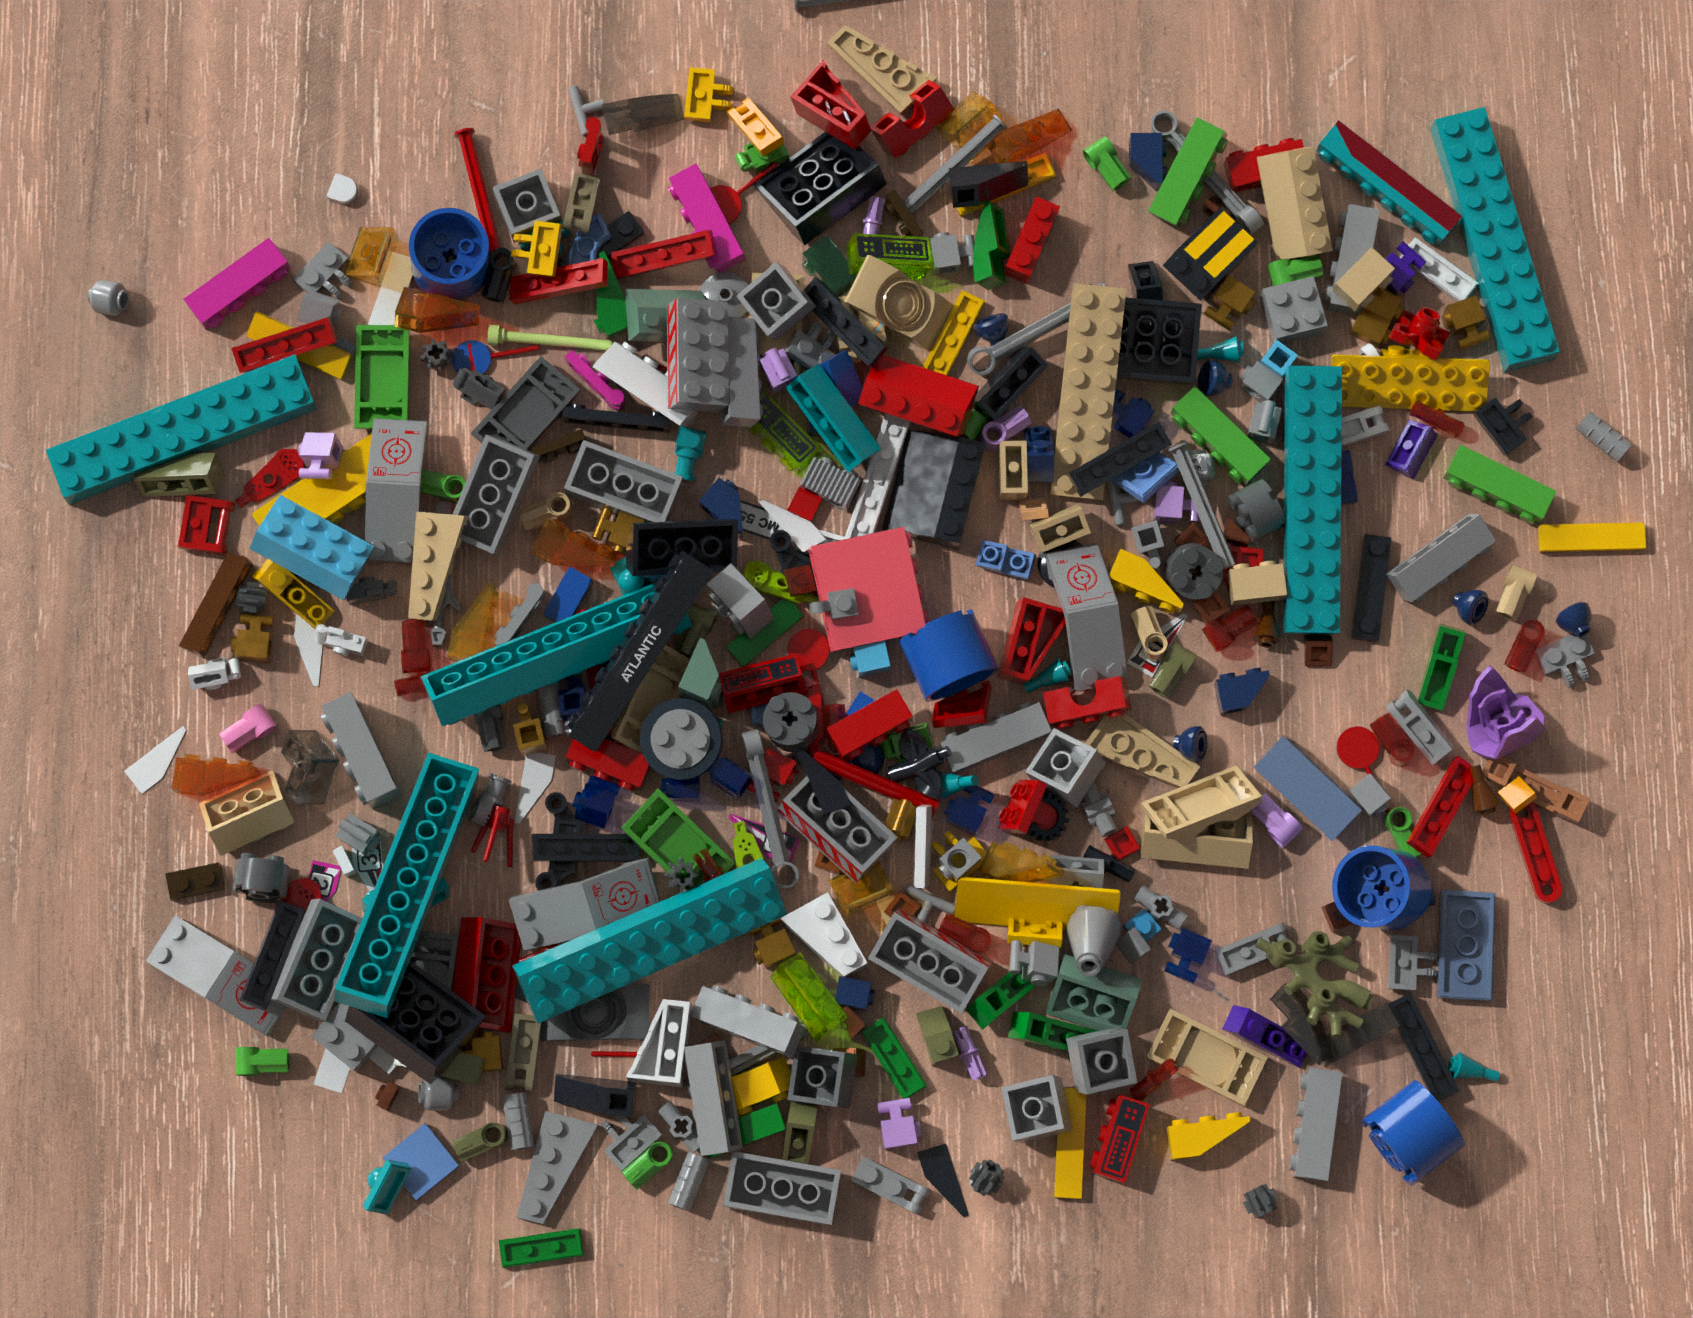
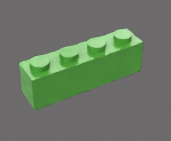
M1196 117L1148 210L1152 215L1180 228L1182 223H1187L1192 213L1190 207L1193 201L1199 200L1204 190L1202 184L1206 176L1210 177L1216 167L1214 160L1218 153L1222 154L1228 144V139H1226L1228 134L1224 130Z
M1194 386L1172 408L1170 413L1173 416L1172 421L1179 428L1187 429L1192 434L1190 437L1193 442L1199 447L1204 446L1213 456L1216 464L1219 466L1223 464L1230 471L1228 474L1236 483H1242L1244 486H1247L1269 464L1270 458L1197 387Z
M1462 445L1456 450L1443 477L1448 480L1447 483L1456 489L1464 488L1471 491L1473 497L1481 501H1486L1487 499L1495 503V506L1501 511L1507 513L1512 511L1520 515L1519 518L1529 524H1534V522L1539 524L1543 520L1556 493V490Z

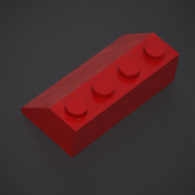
M883 354L866 377L858 404L961 437L964 436L979 386Z
M462 917L460 921L453 992L486 1016L477 1030L511 1033L517 976L513 965L519 963L521 947L517 926L515 923L484 917Z

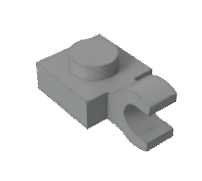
M854 588L827 592V601L809 604L811 614L830 611L831 619L859 615Z

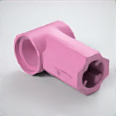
M258 704L245 712L242 719L219 733V735L233 754L254 739H261L276 729L277 725L264 705Z

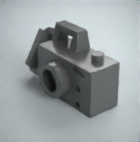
M460 368L452 383L457 390L462 392L460 396L462 399L472 405L479 402L491 410L503 398L506 389L496 383L492 377L483 375L477 370L472 372L467 368Z
M374 577L361 578L359 583H355L347 595V601L351 605L386 599V594L393 596L397 593V582L389 580L387 583H384L383 580H375Z

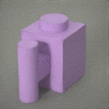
M773 348L764 353L762 359L759 360V367L773 394L785 389L797 378V374L784 349L777 351L776 348Z
M305 433L303 442L299 445V457L307 468L299 469L300 479H332V469L338 470L343 446L335 433Z
M1167 482L1155 493L1153 521L1159 520V522L1180 524L1182 512H1189V522L1199 523V515L1191 496L1190 500L1183 499L1184 487H1178L1177 483Z
M910 1098L877 1103L879 1114L890 1112L891 1118L890 1120L880 1121L884 1150L917 1145V1138H921L919 1121L914 1122L913 1116L902 1117L901 1110L911 1109Z

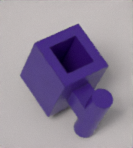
M1404 241L1396 248L1404 255L1401 259L1393 252L1385 259L1395 268L1391 275L1393 280L1386 287L1388 291L1395 295H1398L1400 292L1405 294L1415 283L1412 279L1416 272L1409 266L1413 263L1417 268L1421 269L1427 262Z

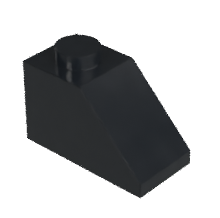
M1154 261L1128 264L1132 297L1163 300V288Z

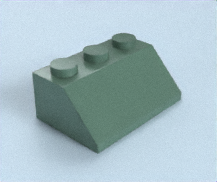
M625 289L628 340L667 342V305L677 298L706 300L701 291Z
M700 638L678 689L680 698L694 700L711 711L713 707L718 708L723 696V689H721L722 684H720L719 674L706 641Z
M1064 954L1045 1014L1097 1031L1113 1027L1126 1029L1137 1001L1142 979L1107 967H1103L1094 976H1086L1079 971L1075 958Z

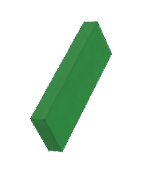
M781 599L770 609L774 620L753 638L749 639L743 633L726 646V649L742 667L747 666L804 617L803 613L792 601Z
M884 1017L861 1031V1034L902 1099L910 1098L927 1087Z
M581 1228L499 1240L502 1268L584 1256Z

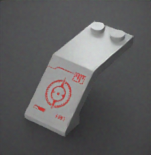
M374 418L366 479L365 541L374 546L369 560L413 562L416 512H420L421 480L424 454L427 447V421Z
M1094 543L1045 553L1048 576L1054 583L1065 616L1074 689L1076 691L1095 688L1094 681L1122 676L1128 681L1119 606L1098 544Z
M649 858L624 863L618 868L580 882L512 896L508 899L524 950L573 940L661 902Z
M176 915L146 960L152 966L269 1037L286 1010V1007L270 1001L265 1011L240 1001L239 999L254 963Z

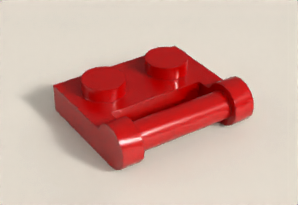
M590 117L585 122L588 132L585 144L581 143L579 146L577 159H579L578 166L581 167L582 174L594 176L604 138L600 132V120L596 117Z
M186 495L178 548L226 555L227 546H225L230 513L234 511L235 503L227 500ZM213 509H219L220 515L215 544L207 543Z

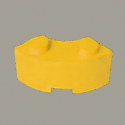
M785 1057L732 1077L738 1117L753 1112V1106L770 1099L776 1103L788 1098L787 1092L789 1091L791 1071Z

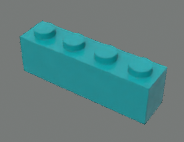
M819 363L800 374L785 387L848 473L868 461L881 450V447Z

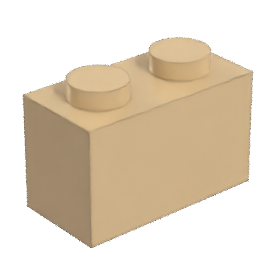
M1371 247L1336 282L1332 291L1355 312L1361 306L1365 309L1375 299L1373 294L1378 288L1383 291L1392 282L1393 278L1391 275L1395 268Z
M1000 441V500H1024L1027 498V441Z
M1078 504L1049 515V518H1042L1029 523L1036 544L1041 552L1091 533L1083 510Z
M1264 561L1259 563L1260 566L1249 567V564L1234 565L1233 569H1230L1227 574L1231 606L1284 600L1287 596L1283 564H1276L1275 561Z

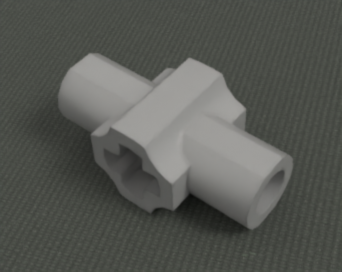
M1093 782L1083 797L1084 803L1081 804V807L1091 826L1096 824L1101 836L1106 837L1118 830L1112 818L1115 815V811L1106 793L1100 795Z
M1145 886L1141 887L1133 899L1147 908L1154 920L1163 919L1176 929L1181 927L1188 916L1172 905V899L1165 894L1158 896ZM1164 902L1166 904L1164 909L1167 912L1157 913L1155 911L1157 906L1154 903Z
M669 1101L658 1112L671 1127L669 1131L674 1138H680L692 1153H695L700 1148L697 1143L698 1134L693 1128L694 1123L687 1115L683 1116L675 1105ZM681 1120L682 1123L684 1121L689 1123L686 1126L687 1133L682 1134L680 1131L677 1134L675 1132L677 1121Z

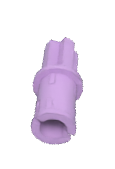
M879 196L870 197L866 219H863V224H865L863 236L878 237L880 227H883L881 220L885 204L884 198Z
M968 1026L959 1028L960 1031H953L952 1035L961 1052V1055H959L960 1059H964L972 1080L977 1081L984 1078L987 1072L978 1053L980 1049L979 1047L976 1048Z

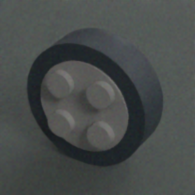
M677 698L659 704L647 715L641 728L640 746L644 758L656 772L671 779L688 780L701 776L715 764L722 749V730L717 718L707 707L694 700Z

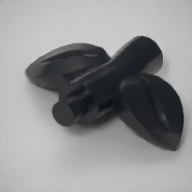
M906 729L899 740V751L907 761L889 766V775L892 781L896 783L914 778L916 787L921 794L931 799H939L944 783L941 772L935 767L943 764L944 759L952 755L951 750L948 746L941 749L935 746L928 750V743L921 734L914 730Z

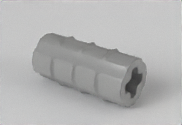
M1591 411L1576 427V430L1595 444V447L1600 448L1605 455H1608L1616 462L1632 445L1623 435H1620L1606 424L1602 418H1599Z
M560 682L538 688L537 692L545 738L567 735L565 732L567 720L565 718V707L563 706Z
M526 1092L502 1096L510 1151L534 1147L531 1128L532 1119H530Z
M691 1152L687 1153L668 1204L690 1212L710 1160Z

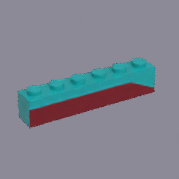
M1339 120L1319 143L1316 152L1319 153L1318 156L1322 161L1336 166L1344 178L1354 180L1360 185L1359 188L1363 193L1377 198L1385 210L1395 212L1401 217L1400 219L1403 224L1409 228L1414 227L1422 233V238L1429 244H1436L1439 247L1459 223L1462 217L1459 213Z

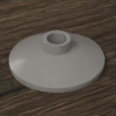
M720 272L713 274L703 283L700 291L706 300L728 302V317L742 318L747 313V309L737 298V295L748 286V283L741 276L732 272ZM723 291H728L730 296L724 299L720 294Z

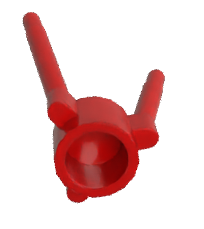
M493 806L490 812L491 815H488L490 818L489 820L486 819L488 822L485 826L481 827L471 852H476L489 827L491 833L483 858L484 862H488L497 831L504 832L505 828H507V866L511 868L513 865V827L515 820L511 819V810Z

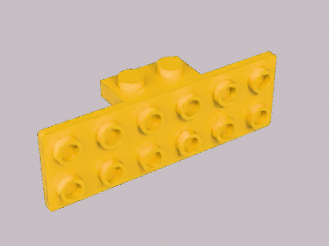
M1398 345L1381 348V356L1337 354L1331 356V366H1342V407L1373 408L1381 406L1382 408L1477 411L1487 403L1490 372L1489 360L1453 358L1433 360L1423 355L1417 347L1415 349H1404V347Z
M372 433L341 454L338 470L332 469V479H302L280 495L333 524L342 520L344 515L351 510L354 511L362 507L366 502V479ZM280 495L252 513L259 526Z
M960 877L957 885L954 920L956 922L1008 926L1007 943L1009 944L1015 940L1021 941L1022 945H1030L1037 941L1061 948L1062 930L1067 931V923L1078 906H1099L1107 910H1113L1118 914L1120 890Z

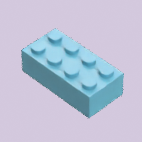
M282 495L278 497L257 529L250 549L342 600H345L365 568L374 548L368 542Z

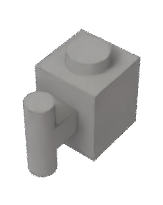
M948 232L938 233L933 238H930L929 246L934 275L960 272V259L967 258L968 268H973L974 235H965L963 237L965 246H958L956 234L950 235Z
M309 291L303 296L297 320L310 323L330 316L333 325L337 324L341 316V309H338L340 300Z
M1270 400L1261 401V403L1256 402L1247 437L1272 445L1282 408L1276 407V403Z
M1159 520L1132 527L1138 553L1147 551L1150 565L1153 568L1159 567L1162 564V559L1158 548L1166 545Z
M351 813L347 819L343 818L338 825L340 829L336 837L364 856L368 852L372 853L380 842L378 838L380 835L379 831Z
M1012 941L1009 973L1013 975L1020 974L1022 966L1023 981L1031 982L1032 985L1038 987L1047 986L1058 977L1059 947L1034 941L1022 952V942Z

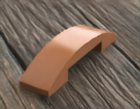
M1504 756L1497 760L1488 759L1482 771L1485 779L1503 789L1519 776L1535 792L1537 798L1532 802L1537 807L1579 823L1591 798L1568 787L1563 788L1517 766L1516 762Z

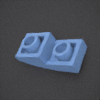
M982 540L975 565L992 572L1030 581L1036 555L1035 553L1009 548L1005 544Z

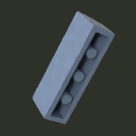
M1285 735L1254 766L1267 781L1331 841L1363 810L1350 795Z

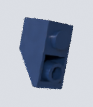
M1131 133L1129 138V166L1155 191H1159L1167 175V167H1163L1162 157H1167V142L1162 141V133Z
M1034 426L1026 428L1028 483L1053 482L1054 450L1051 427Z
M1261 668L1246 670L1245 675L1235 676L1234 672L1220 675V679L1214 683L1220 715L1246 711L1270 676L1269 670L1262 671Z

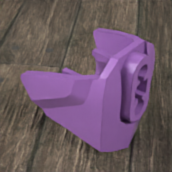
M1488 666L1476 679L1474 688L1469 695L1466 729L1472 752L1485 758L1497 760L1530 743L1545 729L1544 714L1528 696L1513 693L1492 666Z

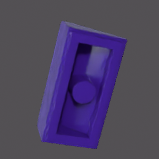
M1409 419L1385 465L1408 478L1414 479L1437 437L1436 432L1431 426Z

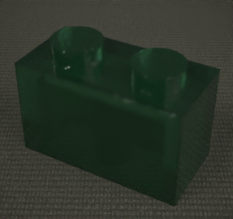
M828 235L802 253L803 263L801 265L809 276L814 275L816 278H819L837 297L851 289L858 274Z

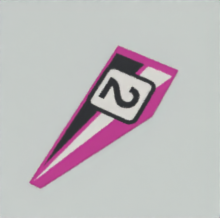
M730 814L729 819L733 823L744 821L747 833L754 835L760 851L766 857L773 859L765 826ZM783 832L789 860L792 863L800 837Z
M313 860L308 878L320 885L322 900L327 902L336 891L341 867Z

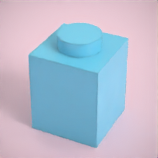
M1276 339L1260 363L1282 378L1285 375V369L1293 364L1298 355Z
M885 640L853 647L854 655L849 656L852 671L857 670L859 677L890 671Z

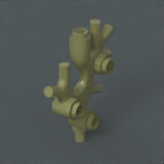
M1315 931L1303 943L1302 955L1296 954V946L1291 940L1283 939L1278 943L1275 941L1270 943L1261 937L1258 939L1255 947L1266 952V957L1269 958L1273 966L1277 968L1287 967L1293 973L1294 978L1284 986V990L1288 995H1292L1299 988L1303 987L1308 988L1313 993L1307 1001V1006L1310 1010L1307 1018L1308 1023L1316 1025L1321 1015H1328L1331 1023V1038L1333 1039L1342 1038V1022H1347L1358 1029L1361 1027L1364 1019L1338 1006L1336 999L1341 998L1360 1010L1362 1008L1367 1010L1374 998V995L1370 994L1371 991L1348 980H1324L1318 973L1319 964L1329 961L1355 974L1359 964L1346 958L1343 953L1353 944V939L1349 935L1344 936L1336 944L1330 945L1329 937L1326 933Z

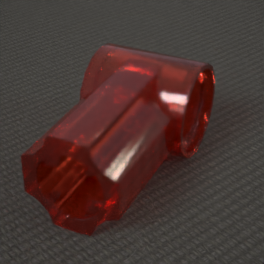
M1246 604L1222 619L1220 617L1205 626L1202 631L1215 652H1219L1236 640L1235 638L1257 626L1259 622L1253 610Z
M418 619L402 621L403 650H401V663L403 674L429 672L430 654L426 644L425 621Z
M1532 619L1520 626L1503 665L1516 672L1526 673L1541 639L1544 637L1545 630L1541 622ZM1530 626L1536 629V639L1526 637L1524 632L1526 627Z
M828 704L822 706L824 751L840 759L838 751H832L828 747L831 739L827 734V728L846 718L845 704Z
M1390 713L1384 714L1369 725L1388 753V758L1393 765L1403 767L1410 763L1415 753V747L1405 737ZM1395 748H1405L1408 751V757H1398L1395 754Z
M949 913L945 915L938 930L939 932L977 954H983L989 950L992 942L990 934L986 929L970 924ZM983 934L987 938L985 945L982 947L972 945L973 936Z

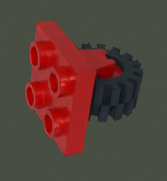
M1018 780L1010 790L1009 797L1011 798L1007 807L1003 808L999 815L1000 823L997 829L1005 833L1024 834L1025 836H1030L1029 839L1052 841L1054 837L1059 838L1062 835L1060 831L1066 830L1067 827L1064 826V823H1069V818H1065V814L1069 813V811L1063 808L1066 804L1063 800H1059V796L1052 795V793H1044L1047 787L1046 783L1040 780Z

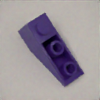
M1236 1005L1232 1006L1222 1030L1298 1068H1301L1311 1046L1310 1042L1255 1011Z

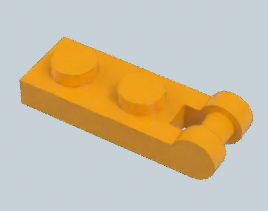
M750 98L743 100L742 105L736 109L732 107L726 111L732 123L740 129L762 157L785 143L780 133Z

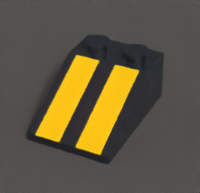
M1220 207L1172 254L1163 266L1200 301H1206L1259 242Z

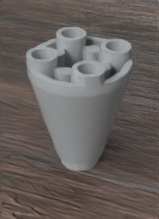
M1080 905L1067 923V934L1075 962L1083 975L1094 976L1099 973L1121 936V924L1118 920V914L1113 910H1107L1099 906Z

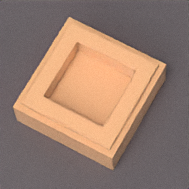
M1044 497L1019 501L1022 521L1049 518L1048 507Z

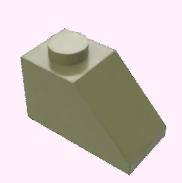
M939 1006L916 1013L931 1065L958 1058L959 1054L943 1007Z
M791 1101L782 1160L809 1165L818 1105Z

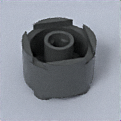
M1263 479L1227 497L1229 505L1238 515L1235 518L1236 525L1243 531H1246L1251 542L1279 530L1285 524V517L1277 498L1273 500L1269 494L1272 489Z
M1186 543L1176 547L1170 552L1164 565L1165 575L1171 588L1189 599H1205L1210 597L1219 587L1223 577V565L1218 556L1210 549L1198 543ZM1190 568L1198 569L1197 574L1189 573Z
M783 693L772 697L763 714L765 731L770 740L781 750L797 752L795 748L798 747L804 750L818 737L820 720L813 704L807 697L798 693ZM795 718L796 721L792 723V726H788L787 722Z
M241 853L240 859L236 860L232 895L239 897V893L245 894V900L259 903H276V898L285 901L290 867L284 863V858L271 855L268 856V859L257 858V855L253 853Z

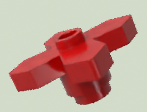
M1423 307L1416 314L1403 309L1389 337L1403 345L1411 344L1417 347L1423 355L1437 360L1450 332L1439 327L1440 315L1435 310Z

